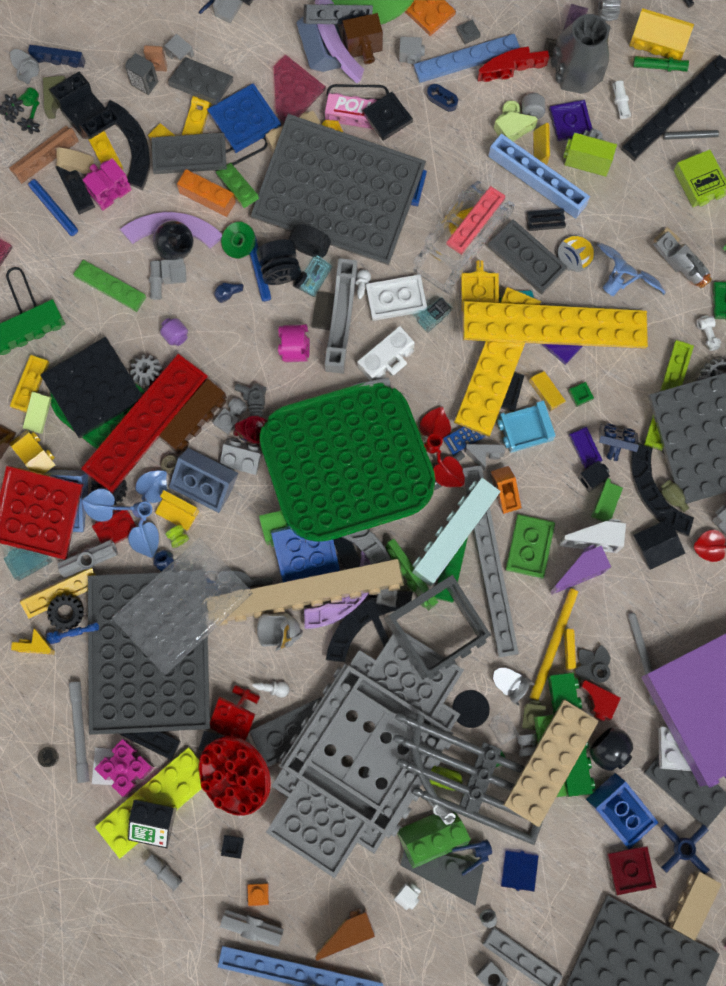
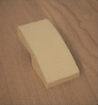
M57 148V166L69 172L77 170L85 175L92 172L90 166L94 164V157L71 149Z

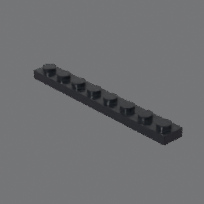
M718 55L641 128L621 150L635 162L664 132L726 75V59Z

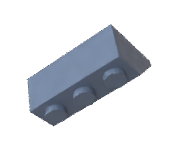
M303 17L299 19L296 23L310 69L326 72L341 68V63L336 57H332L319 32L318 25L303 23ZM335 24V28H336V30H337V33H338V35H339V37H340V39H341V41H342V38H341V35H340V32H339V29H338V25Z
M187 448L177 460L169 488L220 513L234 488L238 473Z

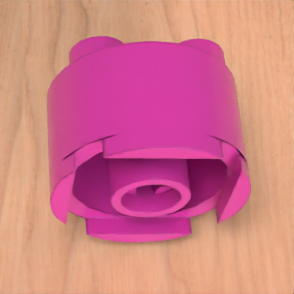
M307 324L279 326L278 332L279 337H281V344L278 345L279 356H282V361L285 363L308 362L310 339L305 335V332H309Z

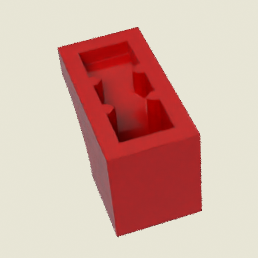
M586 680L582 681L579 689L590 699L592 706L590 712L594 713L593 717L603 722L611 720L621 697Z

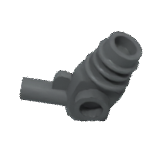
M237 383L235 391L244 393L243 399L248 400L249 416L262 417L263 414L261 413L264 410L263 406L265 405L267 388L258 383L254 384L251 388Z

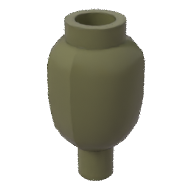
M669 479L660 486L663 489V496L671 505L680 507L683 512L690 508L686 504L685 495L678 484L671 482Z

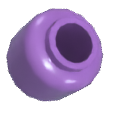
M168 318L162 322L160 334L169 345L179 346L187 340L188 329L178 318Z

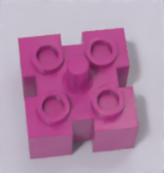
M113 158L103 162L100 165V170L95 164L91 165L90 170L92 172H89L83 179L89 195L102 211L111 206L115 199L118 197L122 198L132 190L127 182L126 174Z
M122 739L113 748L112 752L115 755L112 758L105 757L94 768L105 780L112 779L114 781L111 786L122 797H127L138 786L135 783L138 778L144 779L155 768L144 756L137 757L135 753L138 750L125 739Z

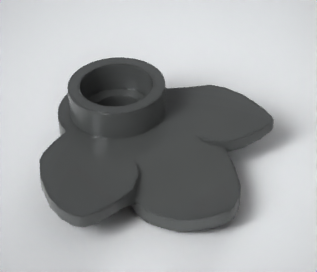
M601 645L595 654L588 650H580L579 662L582 666L575 670L576 674L583 680L593 679L599 683L607 681L610 677L608 665L611 660L607 649ZM598 669L603 671V676L597 675Z

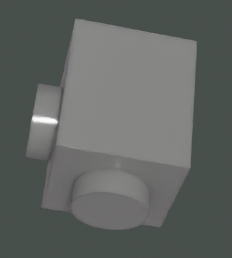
M400 37L399 62L409 64L420 63L421 56L425 55V45H422V38Z

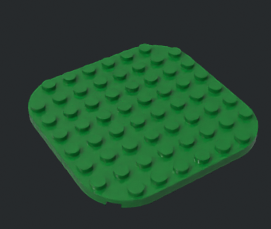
M361 383L286 405L274 411L268 417V421L261 429L260 445L283 518L290 530L296 535L310 541H329L409 517L418 513L429 503L435 489V473L409 404L402 393L396 388L392 389L385 386L384 383H375L373 386H361L364 384Z

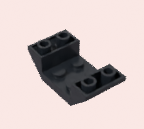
M80 71L49 89L62 114L83 139H92L121 121L111 107L106 109L91 91L90 83Z

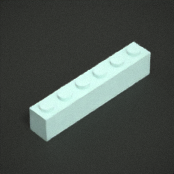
M481 478L479 482H473L468 489L471 491L469 496L462 497L457 504L460 506L458 511L451 512L446 519L449 522L445 528L441 526L435 534L438 537L434 543L430 541L424 549L427 552L423 558L419 556L412 565L415 567L412 573L429 586L434 584L501 492L485 479Z

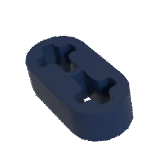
M432 84L428 87L427 98L430 102L448 112L457 109L458 97L439 84ZM438 91V94L432 95V92ZM453 100V103L447 104V101Z

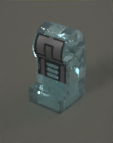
M441 297L429 308L417 315V322L428 333L444 320L453 308Z

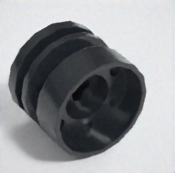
M280 239L270 241L257 249L256 253L259 265L262 266L261 273L265 284L281 285L291 282L301 275L299 261L296 259L294 242L291 240Z

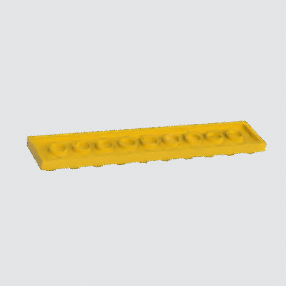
M464 301L463 340L646 349L648 347L647 311Z

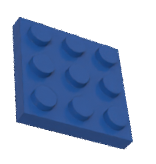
M254 83L207 109L221 133L225 134V139L235 154L266 137L265 134L271 129L281 127L280 121Z
M289 527L271 531L283 583L340 571L333 540L322 542L306 540L296 535Z

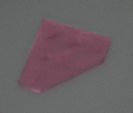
M286 54L274 66L277 117L284 122L288 114L300 117L326 90L325 85Z

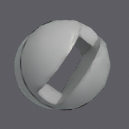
M486 909L480 914L481 923L485 927L492 928L497 923V916L492 909Z

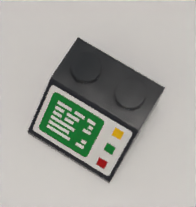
M134 800L129 818L128 840L168 849L177 808L143 800Z

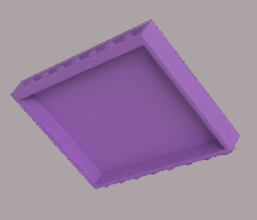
M726 634L641 677L700 787L706 785L709 788L720 783L718 779L723 776L726 778Z

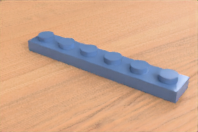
M511 34L414 64V70L419 83L487 63L505 52L520 48L515 34Z

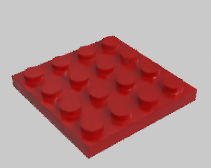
M10 465L6 466L0 492V544L63 560L67 559L84 484Z

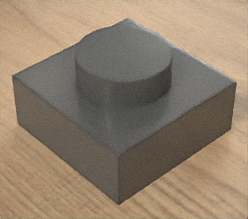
M473 20L457 26L456 31L464 45L480 38L481 33Z

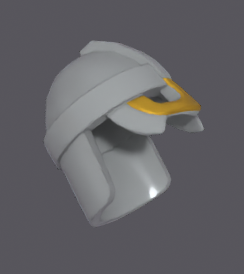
M287 613L263 614L257 624V636L260 645L263 647L278 646L276 651L291 647L303 634V630L300 629L297 620Z

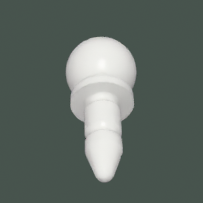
M364 269L360 270L356 276L359 299L363 297L366 284H369L371 280L370 272Z
M273 681L272 684L260 682L252 685L257 690L270 692L271 695H276L280 698L286 697L290 690L285 682L276 683Z

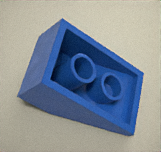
M616 773L586 798V801L628 849L659 823L627 782Z

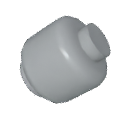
M530 93L522 100V114L541 119L545 114L544 97L538 93Z

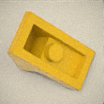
M35 628L33 629L32 644L30 643L31 640L19 639L18 643L12 642L11 650L15 652L55 655V650L47 643L40 631Z

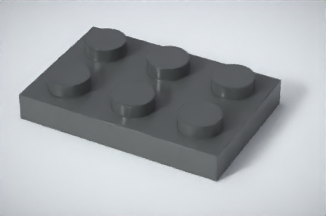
M185 57L168 82L169 86L217 105L232 84L233 76Z

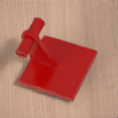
M235 685L232 693L242 698L236 705L219 697L210 722V729L224 736L237 737L246 741L256 714L242 708L246 700L257 704L260 696L251 693V690L248 688L245 690Z

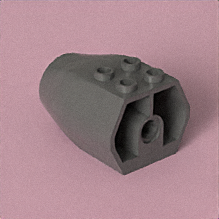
M594 14L582 15L559 35L553 48L551 65L556 69V82L560 83L561 90L583 94L589 92L603 81L609 63L608 39L611 27L602 17Z

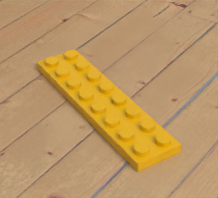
M507 287L500 303L540 305L541 301ZM485 341L454 423L487 437L491 435L525 343Z

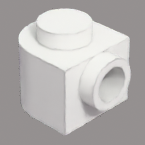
M406 882L393 900L405 910L408 908L412 910L419 902L417 897L421 890L415 884L411 883L409 885Z

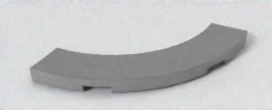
M367 529L342 537L356 545L366 555L371 564L391 561L387 550L380 540ZM381 590V593L377 596L376 603L396 607L397 590Z

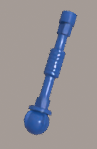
M92 623L83 628L69 629L68 632L59 633L58 631L49 632L46 634V641L49 644H56L64 637H74L82 635L83 632L99 630L98 623Z

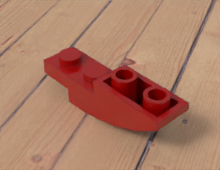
M529 46L505 52L491 59L479 69L478 82H490L495 79L506 80L513 77L514 70L523 71L528 68H543L548 64V50L530 53Z

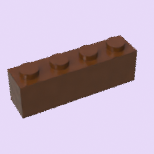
M207 379L159 435L160 440L177 454L180 451H184L189 446V441L192 437L199 435L202 430L201 427L205 422L209 423L214 417L213 413L225 405L227 401L226 393Z

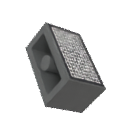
M137 53L127 60L125 69L131 85L149 95L159 82L154 64Z

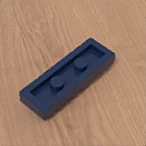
M29 44L28 52L38 63L48 62L54 65H69L73 68H84L86 61L82 52Z

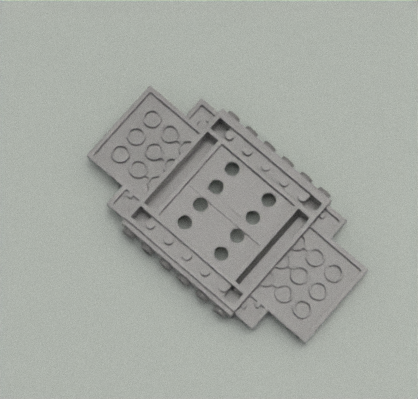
M392 634L376 660L359 650L350 665L345 664L343 668L339 666L333 676L336 679L332 685L330 683L327 684L323 691L325 696L321 701H316L312 708L314 713L310 718H305L301 725L303 730L299 735H294L290 742L292 747L288 752L284 751L279 759V762H281L279 767L282 770L272 784V787L287 796L288 799L266 833L333 878H336L357 843L375 854L385 837L389 839L391 835L393 837L396 836L401 827L398 825L401 818H407L411 811L410 803L412 800L416 802L419 798L412 794V789L414 787L420 788L422 785L416 773L396 764L398 758L414 763L412 749L409 748L407 754L401 755L397 751L399 744L393 740L395 734L412 740L414 727L396 720L395 716L397 713H402L406 717L409 716L416 719L417 714L425 716L423 723L453 735V732L450 730L460 714L445 705L444 702L464 669L456 664L448 669L442 667L439 669V675L431 680L429 677L422 680L394 634ZM406 634L427 669L444 658ZM350 710H354L358 714V718L354 722H350L346 718V714ZM367 721H371L375 725V729L371 733H367L363 729V725ZM421 731L420 744L441 753L444 748L448 750L451 746V743ZM384 732H388L392 736V740L388 744H384L380 740V736ZM329 744L336 747V753L333 756H327L324 752L325 747ZM421 753L423 768L431 771L434 765L438 767L441 761ZM346 755L353 758V764L350 767H344L341 763L342 758ZM365 766L370 769V776L368 778H361L358 771L361 767ZM378 778H385L388 785L385 789L380 790L376 787L375 783Z

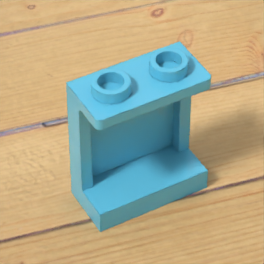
M544 401L537 402L533 407L512 413H500L499 420H497L498 428L500 431L503 430L505 436L503 437V443L505 448H509L510 453L553 441L556 436Z

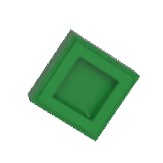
M586 382L568 390L576 407L594 399Z

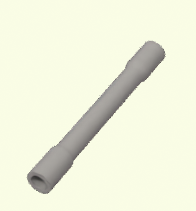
M81 682L69 683V692L73 715L77 783H84L90 781L86 759Z

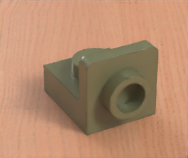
M529 701V704H525L522 729L536 730L534 717L544 716L546 706H542L539 701Z

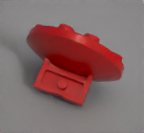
M225 736L214 740L203 750L199 760L201 788L206 792L216 808L232 815L245 816L254 813L265 804L270 794L271 778L264 758L254 746L241 738Z

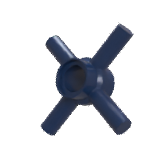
M666 823L660 828L674 843V854L661 866L665 873H668L680 859L690 860L703 874L710 870L696 855L695 844L709 831L705 825H702L690 838H680ZM684 843L689 846V852L685 855L681 852V846Z

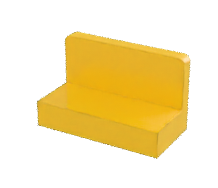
M163 490L160 495L162 501L155 513L177 526L182 525L184 530L188 531L199 513L198 508Z

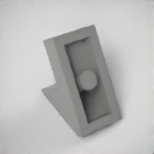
M466 444L465 453L478 466L481 465L482 470L485 471L486 457L492 460L500 459V457L504 456L505 445Z

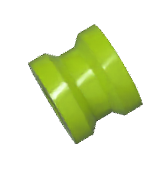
M182 525L173 527L165 534L171 540L173 548L183 545L190 539L187 534H184Z

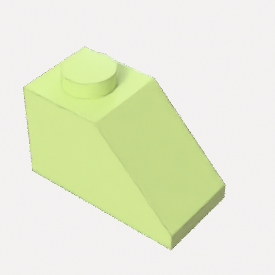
M509 112L506 115H500L496 119L494 130L498 136L503 134L511 141H515L535 129L538 119L535 116Z

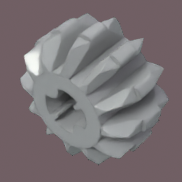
M599 0L598 15L605 21L617 20L620 14L621 1Z
M142 355L141 360L135 358L137 364H131L133 370L130 371V374L134 376V382L139 381L140 386H143L146 382V385L150 387V382L153 381L154 383L156 378L160 376L161 373L159 372L162 371V367L159 366V360H154L152 355L148 358Z

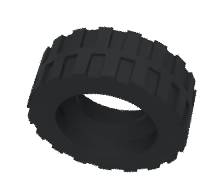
M304 224L294 225L288 239L294 242L295 250L317 258L326 256L331 244V239L327 234L317 228Z

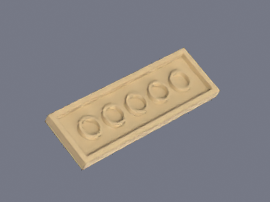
M563 700L503 806L535 826L540 827L599 721L566 700Z

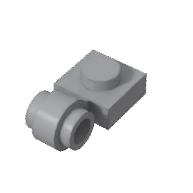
M233 398L229 403L230 412L224 408L213 422L216 427L227 435L235 428L234 425L240 421L236 415L239 414L241 416L247 409L245 402L239 398Z

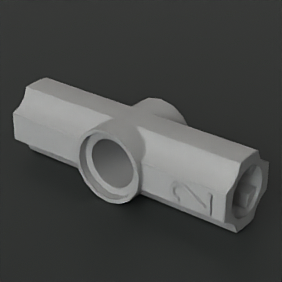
M110 539L58 562V570L64 578H67L118 555L117 548ZM84 555H89L92 558V563H87L84 560Z
M227 909L220 925L221 928L239 933L240 936L246 939L259 940L277 947L280 944L284 931L283 928L268 924L258 917L245 916Z

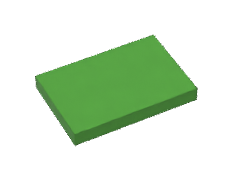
M517 514L505 571L544 579L555 522Z

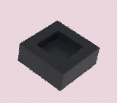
M224 835L221 856L241 859L245 838Z

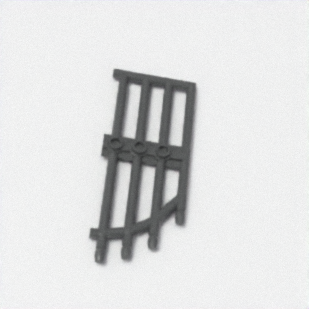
M402 713L396 714V720L414 727L412 740L396 734L393 737L396 743L403 744V746L412 749L414 763L398 758L396 764L416 773L426 790L422 791V789L414 787L412 794L535 845L542 823L540 827L533 824L529 835L478 813L483 801L521 817L503 806L504 801L485 793L489 783L509 791L515 785L493 775L497 763L519 773L523 771L525 766L500 756L501 749L483 742L482 746L479 747L423 723L425 718L423 715L417 714L416 719H413L409 716L406 717ZM421 731L477 754L478 757L475 765L471 766L420 744ZM421 753L471 774L467 786L423 768ZM429 779L464 793L460 805L437 796Z

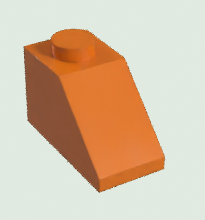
M506 466L490 471L493 486L501 491L497 498L503 514L521 509L516 477L510 467Z

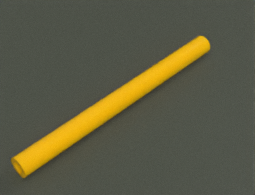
M569 588L536 677L535 685L529 696L530 699L539 701L576 601L578 591Z

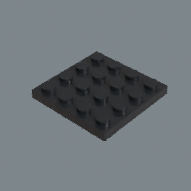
M106 337L41 374L42 379L79 439L132 408L143 396Z

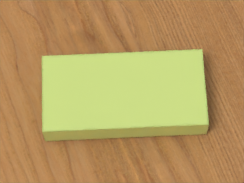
M32 392L23 425L24 429L40 434L43 433L52 397Z

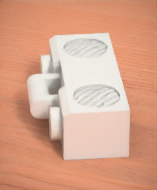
M399 326L357 361V367L369 381L384 378L386 370L391 376H394L407 365L403 357L407 358L414 352L415 342ZM398 360V362L393 367H390L391 364Z

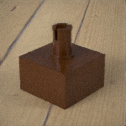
M378 13L343 21L345 48L353 58L363 56L364 64L367 65L375 62L373 53L383 51V30Z

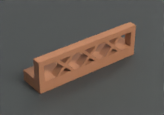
M66 125L9 168L21 184L57 158V148L69 149L79 142L75 131L72 128L69 129Z

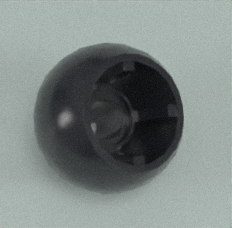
M172 220L162 223L158 226L153 236L154 249L165 260L184 259L190 254L194 244L191 230L179 221Z
M610 727L590 747L591 758L596 765L604 770L613 771L617 767L622 769L632 759L630 754L634 749L633 742L630 736L622 729Z

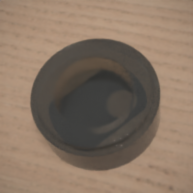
M45 747L38 753V762L43 767H53L59 760L57 750L52 747Z

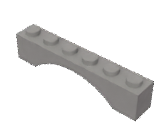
M340 258L338 260L325 372L344 374L357 276V260Z

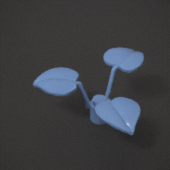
M600 242L596 244L615 262L609 280L603 286V289L608 294L615 296L621 288L624 289L630 283L641 278L665 295V290L654 276L645 271H641V274H638L637 270L628 264L617 250ZM623 273H627L635 277L623 283L625 280L621 276Z
M159 470L150 471L138 478L135 489L137 493L142 495L141 500L143 502H137L131 507L113 506L115 499L112 493L106 489H97L82 499L83 509L89 517L101 522L112 518V510H131L133 515L141 518L138 523L139 527H134L129 533V545L134 551L153 558L158 548L159 533L153 523L143 524V522L152 513L150 503L160 502L162 500L160 495L163 490L167 491V472Z

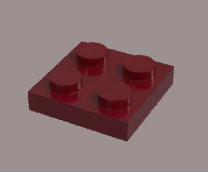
M648 846L607 854L615 895L657 888Z

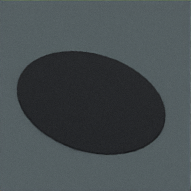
M474 690L460 693L455 698L452 709L460 714L457 722L467 728L481 726L485 723L490 713V706L486 697Z

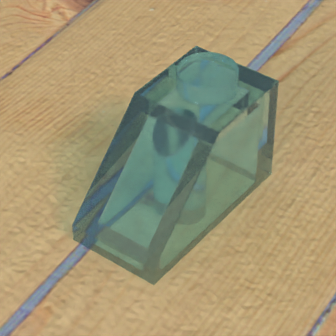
M14 549L7 554L8 556L3 558L14 579L18 581L53 562L47 555L24 549Z

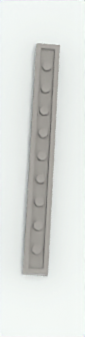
M481 465L463 468L467 497L471 493L468 489L473 482H479L481 478L484 479ZM489 507L474 527V534L498 657L502 658L518 655L519 652Z

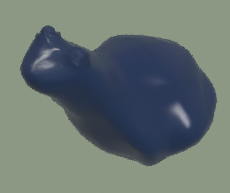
M221 283L215 289L214 296L219 303L226 302L232 295L243 292L244 285Z
M162 550L155 554L153 564L162 573L176 572L174 555L171 552Z

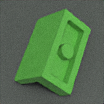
M607 478L603 483L591 515L592 518L602 522L612 519L623 487L610 483V478Z

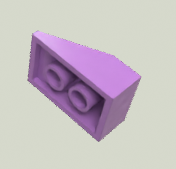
M592 545L585 548L581 552L582 555L550 591L553 595L606 573L611 568V565L602 545L599 547Z

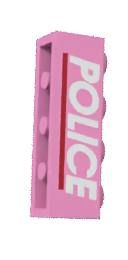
M329 93L325 109V120H335L344 125L373 129L362 114V110L378 100L361 99L358 96H343L340 93Z

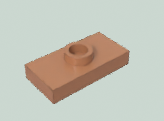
M144 46L145 57L154 64L155 71L167 72L168 65L163 47Z

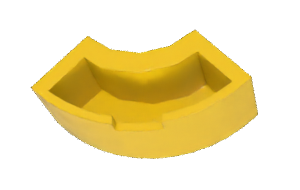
M26 430L9 444L30 471L45 474L55 466V463L52 461L55 457L48 449L44 451L38 443L41 440L34 431L30 433Z

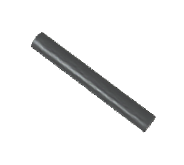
M719 130L664 132L663 139L719 137Z

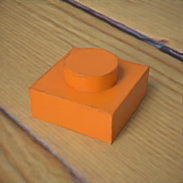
M269 883L248 884V906L269 905Z

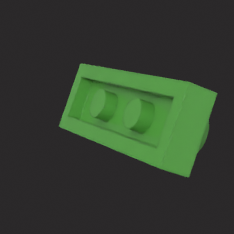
M232 163L227 165L226 170H218L216 172L217 177L230 192L234 193V197L243 208L259 199L258 194Z

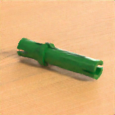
M635 56L633 68L667 70V72H687L689 67V60L673 59V57L664 59Z

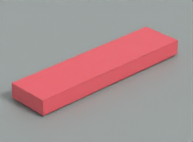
M490 186L448 239L446 245L462 255L505 200L506 196Z

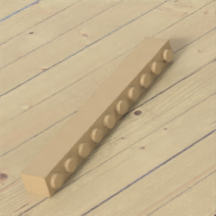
M396 559L206 598L210 622L216 624V626H223L232 620H235V622L246 621V617L254 616V618H260L266 613H284L286 609L291 608L293 611L304 609L305 605L310 604L312 607L321 606L325 601L336 603L342 601V598L345 597L356 599L362 597L361 594L369 593V595L381 593V590L384 589L395 591L399 590L400 586H404L400 562Z

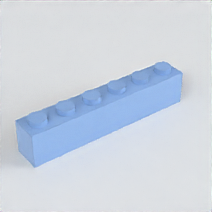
M500 134L491 145L489 157L558 207L564 209L575 219L587 206L590 198L588 194L503 134Z

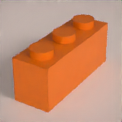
M187 169L177 183L180 194L225 217L229 215L236 203L234 193Z

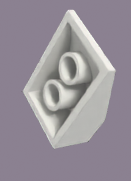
M609 519V521L565 535L560 542V546L585 549L592 545L596 547L602 545L604 552L618 553L624 547L626 523H621V520Z

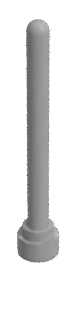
M631 612L628 618L645 674H648L653 670L636 614ZM650 695V705H656L653 698Z

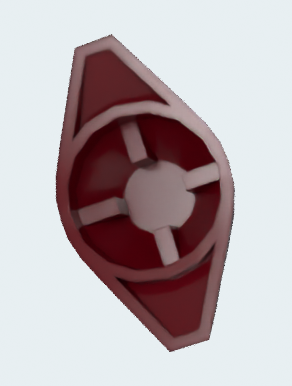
M250 416L234 425L233 434L234 436H239V439L245 442L260 444L261 429L267 420L259 416Z

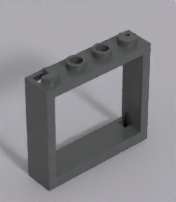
M453 575L384 618L422 680L427 677L431 680L439 675V669L442 667L448 669L456 663V658L461 656L463 659L472 653L471 648L483 646L487 643L486 638L491 636ZM447 588L477 637L427 669L400 627L397 619Z

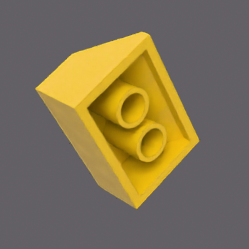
M642 8L629 46L637 50L651 52L653 55L667 58L673 57V59L681 60L694 24Z

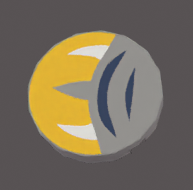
M581 236L565 238L561 242L557 258L568 266L567 270L575 272L586 270L591 265L595 256L592 243Z

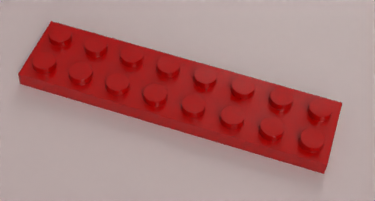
M177 354L84 464L81 470L113 493L159 438V435L175 415L208 379V375L180 354Z

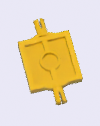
M479 260L476 261L475 272L461 273V311H463L464 301L499 303V273L485 272L484 261L482 260L480 265Z

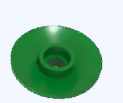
M234 222L223 232L222 248L228 256L241 259L251 253L255 246L256 237L250 225L244 222Z

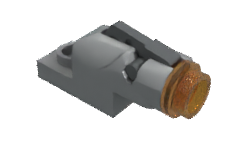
M669 231L665 232L653 244L675 272L682 271L695 286L703 288L711 282V274L703 262L686 244L680 245Z

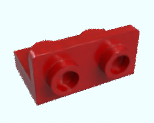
M116 510L113 512L110 520L103 522L95 521V524L92 525L101 543L111 539L114 544L127 539L130 531L137 527L128 510Z

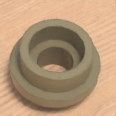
M167 455L161 461L163 471H166L168 474L174 473L178 460L175 455ZM174 462V466L170 468L168 463Z

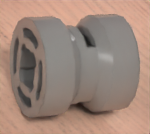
M536 734L517 736V741L520 744V757L532 755L536 748Z

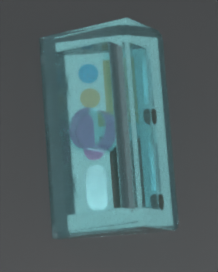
M320 256L313 257L304 271L307 273V278L298 289L315 297L333 266Z

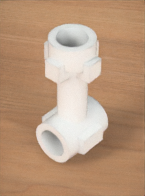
M708 315L700 317L697 320V327L699 330H705L708 341L705 343L706 346L709 347L710 351L719 349L721 341L715 338L712 327H715L714 317H709Z

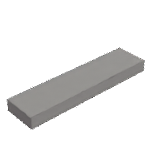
M495 927L492 928L482 944L540 986H557L563 977Z

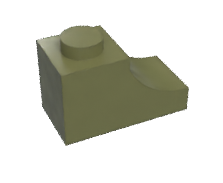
M65 76L43 77L44 111L48 119H55L57 109L59 108L49 89L66 79Z

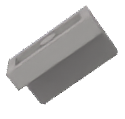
M215 0L213 3L215 16L231 24L243 1Z

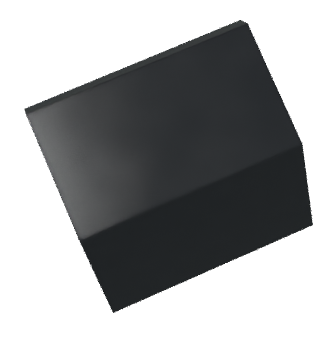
M669 519L633 535L650 570L686 554L679 536Z

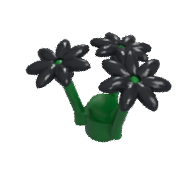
M29 87L18 98L15 93L12 94V97L5 94L7 101H3L2 106L0 105V114L5 115L6 121L10 120V122L15 123L14 120L17 119L16 116L19 115V112H24V109L19 105L23 103L27 107L33 106L29 119L26 120L21 117L22 122H17V124L22 127V131L28 129L30 134H33V131L39 133L38 127H40V124L33 121L36 109L40 104L38 101L39 93L34 88Z

